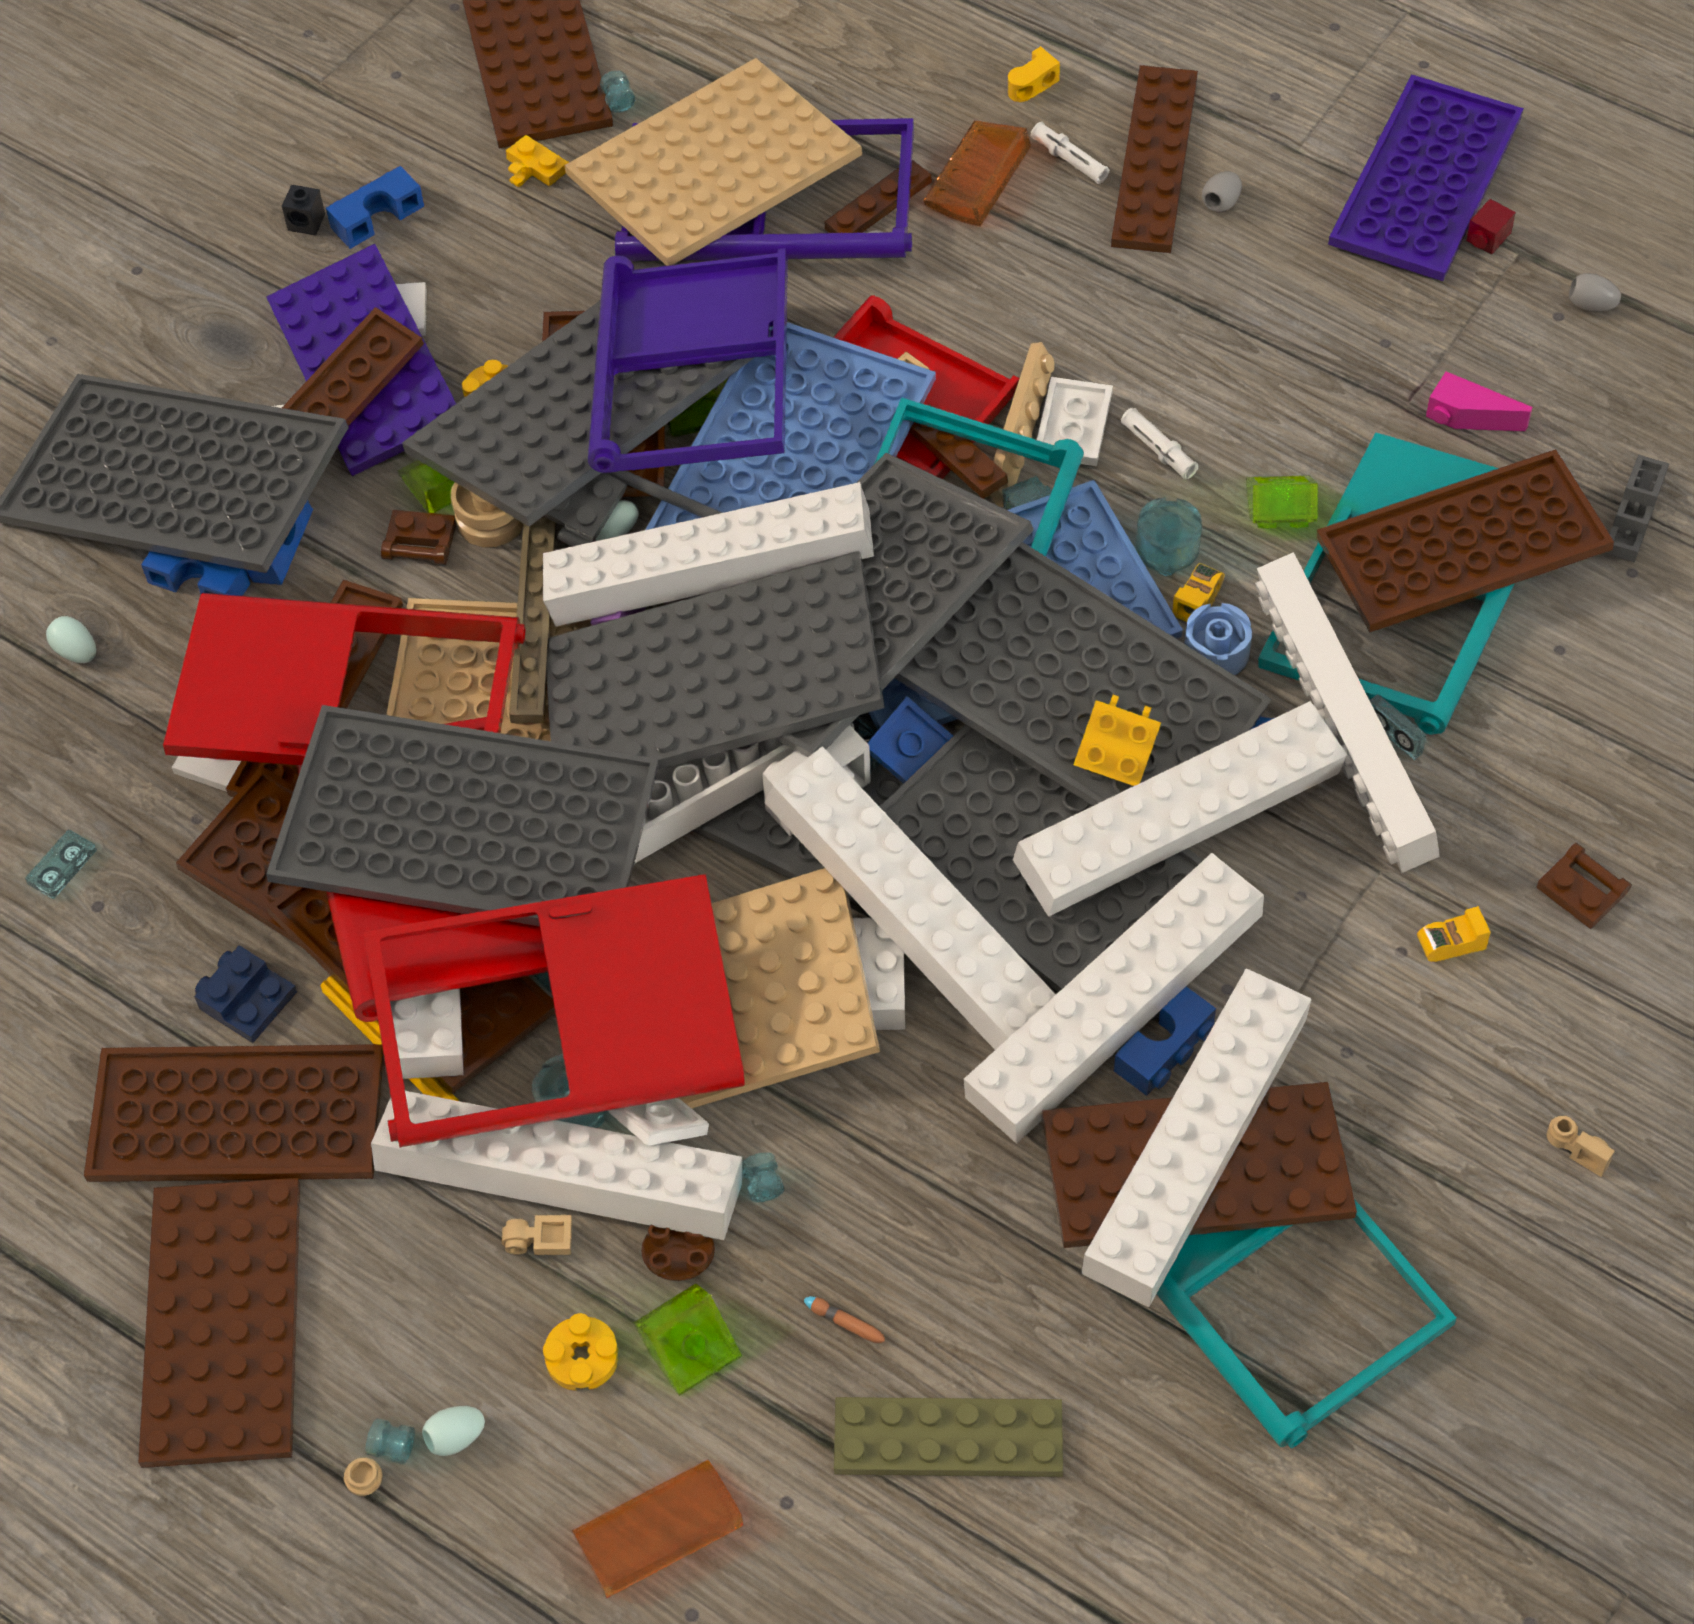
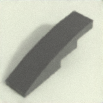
M1638 455L1610 532V536L1614 541L1613 550L1605 552V554L1631 562L1636 561L1669 463Z

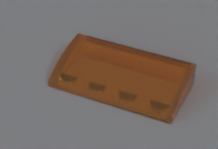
M974 120L923 199L924 204L952 219L981 226L1031 147L1027 128Z
M706 1460L572 1530V1533L607 1599L744 1525L742 1514L713 1465L709 1460Z

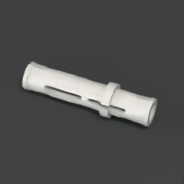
M1039 122L1034 126L1030 136L1047 147L1051 155L1061 157L1093 179L1097 184L1105 181L1110 171L1107 166L1102 165L1086 152L1069 142V138L1066 135L1056 133L1043 122Z
M1130 408L1123 414L1121 423L1150 447L1163 464H1169L1183 479H1189L1196 473L1198 463L1181 450V445L1177 441L1169 440L1140 414L1136 408Z

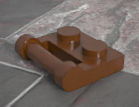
M393 510L386 538L382 542L381 558L393 560L394 557L432 560L435 564L446 565L456 528L455 515ZM397 543H398V544L419 545V546H430V547H436V548L418 547V546H408V545H397Z
M1574 843L1566 854L1538 881L1536 888L1588 928L1592 929L1628 893L1632 884L1624 878H1617L1585 854V848L1578 843ZM1575 864L1579 865L1611 891L1606 895L1573 870L1572 867Z

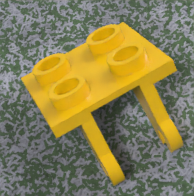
M1113 694L1109 704L1098 700L1095 701L1073 765L1135 786L1141 782L1161 722L1148 718L1151 711L1149 706L1145 705L1142 716L1116 707L1119 696Z

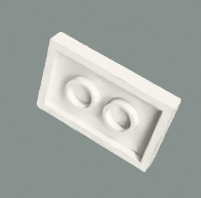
M1051 377L1037 440L1054 445L1058 440L1072 439L1084 451L1081 464L1097 466L1113 386Z

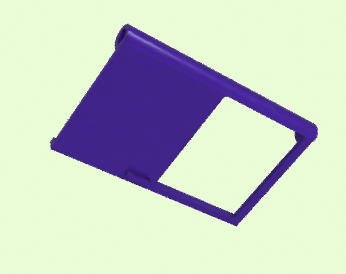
M913 118L831 120L848 135H901L896 226L893 227L892 232L764 234L765 211L681 261H710L778 253V249L784 248L786 249L787 259L906 258V253L912 252V233H908L914 141ZM622 226L621 231L616 232V256H624L631 262L661 261L624 226Z
M785 248L778 249V253L636 270H634L632 262L624 256L615 255L605 261L602 276L588 463L591 468L598 472L609 473L785 453L788 259ZM776 355L774 437L622 454L619 446L615 442L610 441L615 374Z

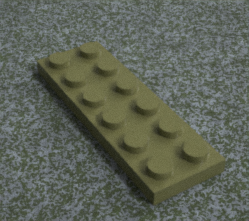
M836 1397L834 1475L1063 1477L1062 1399Z

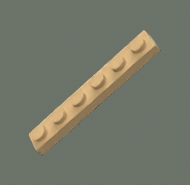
M1042 342L1030 345L1004 426V430L1032 438L1036 420L1039 418L1041 404L1047 393V385L1051 373L1054 371V359ZM998 448L993 462L1007 474L1008 483L990 494L997 506L1007 507L1010 506L1013 493L1016 491L1021 468L1024 466L1025 457Z

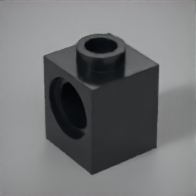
M291 184L282 204L287 230L316 236L325 216L320 189Z

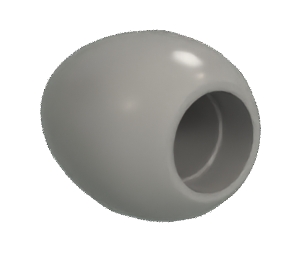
M1231 171L1220 172L1211 177L1202 190V200L1205 206L1214 212H1223L1234 206L1242 190L1240 177Z
M1584 273L1573 279L1569 290V299L1575 306L1586 311H1607L1619 305L1621 293L1617 286L1608 279L1597 274Z

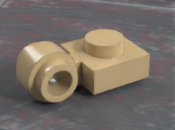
M1558 1116L1552 1119L1547 1129L1548 1141L1557 1148L1571 1151L1570 1158L1602 1177L1609 1167L1615 1151L1599 1137L1590 1136L1584 1131L1580 1136L1577 1135L1578 1126L1570 1117Z
M535 1215L534 1227H529L528 1222L523 1219L508 1220L506 1226L502 1229V1245L505 1246V1251L510 1254L526 1253L527 1247L534 1243V1255H571L572 1216Z

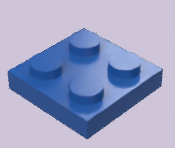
M906 696L869 739L867 744L869 745L870 755L904 784L953 735Z

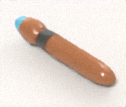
M812 1296L804 1299L806 1306L815 1314L825 1316V1318L873 1343L885 1341L884 1335L878 1329L843 1310L830 1306L826 1300Z

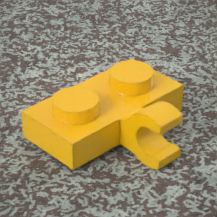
M527 135L506 150V159L512 162L508 167V171L514 174L509 179V182L517 187L522 186L531 176H534L550 187L566 174L565 165L569 162Z

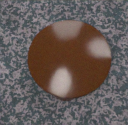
M651 1224L648 1228V1234L643 1240L641 1252L645 1265L652 1273L663 1279L682 1281L700 1275L709 1267L714 1258L715 1246L713 1238L705 1237L702 1234H693L687 1231L680 1232L670 1230L667 1227L666 1229L655 1227Z

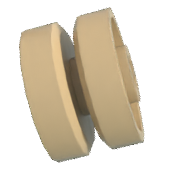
M453 484L451 502L455 512L456 525L460 535L469 543L480 547H498L509 543L520 534L523 529L522 522L459 484Z

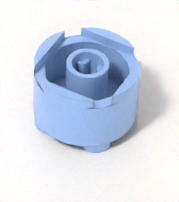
M1226 603L1210 607L1211 604H1206L1197 608L1187 620L1184 644L1235 676L1245 668L1249 660L1252 641L1249 617L1238 607Z

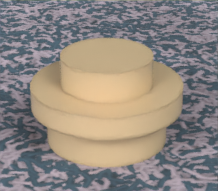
M370 1458L355 1459L347 1466L344 1473V1482L347 1489L358 1496H366L375 1492L381 1485L383 1478L379 1464Z

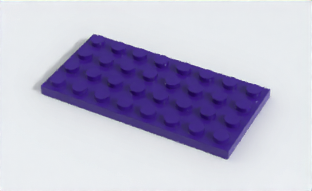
M1411 74L1329 236L1328 245L1444 281L1468 231L1470 220L1475 216L1522 118L1524 108Z
M376 244L364 248L266 296L306 381L375 307L422 337ZM424 339V345L348 426L349 428L339 443L338 449L352 476L405 451L402 442L456 404Z

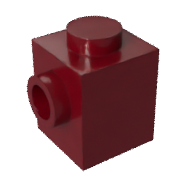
M1489 199L1470 220L1466 241L1492 255L1512 233L1516 212Z

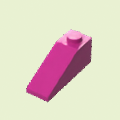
M1446 371L1430 395L1426 417L1454 429L1526 431L1533 407Z

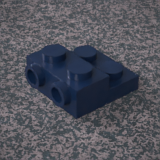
M238 946L233 952L228 950L222 954L218 961V970L211 977L204 976L196 985L194 997L201 1011L254 1043L293 998L297 990L294 984L268 969L264 960Z

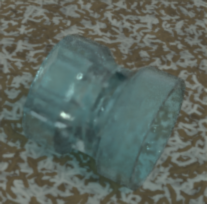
M611 71L601 78L600 88L602 93L606 94L605 101L611 111L624 112L634 105L635 95L624 72Z
M758 1153L746 1158L742 1162V1174L749 1181L747 1190L750 1199L754 1202L770 1201L780 1196L785 1190L782 1178L776 1173L778 1164L776 1157L772 1153Z
M376 1418L368 1433L366 1454L374 1457L389 1456L392 1462L405 1464L413 1448L415 1428L407 1425L392 1426L390 1421Z

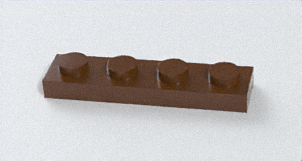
M912 160L910 198L932 183V174L914 160ZM899 168L824 221L825 230L829 233H863L896 209Z
M916 422L910 428L909 432L981 498H986L1008 483L1007 474L969 439Z

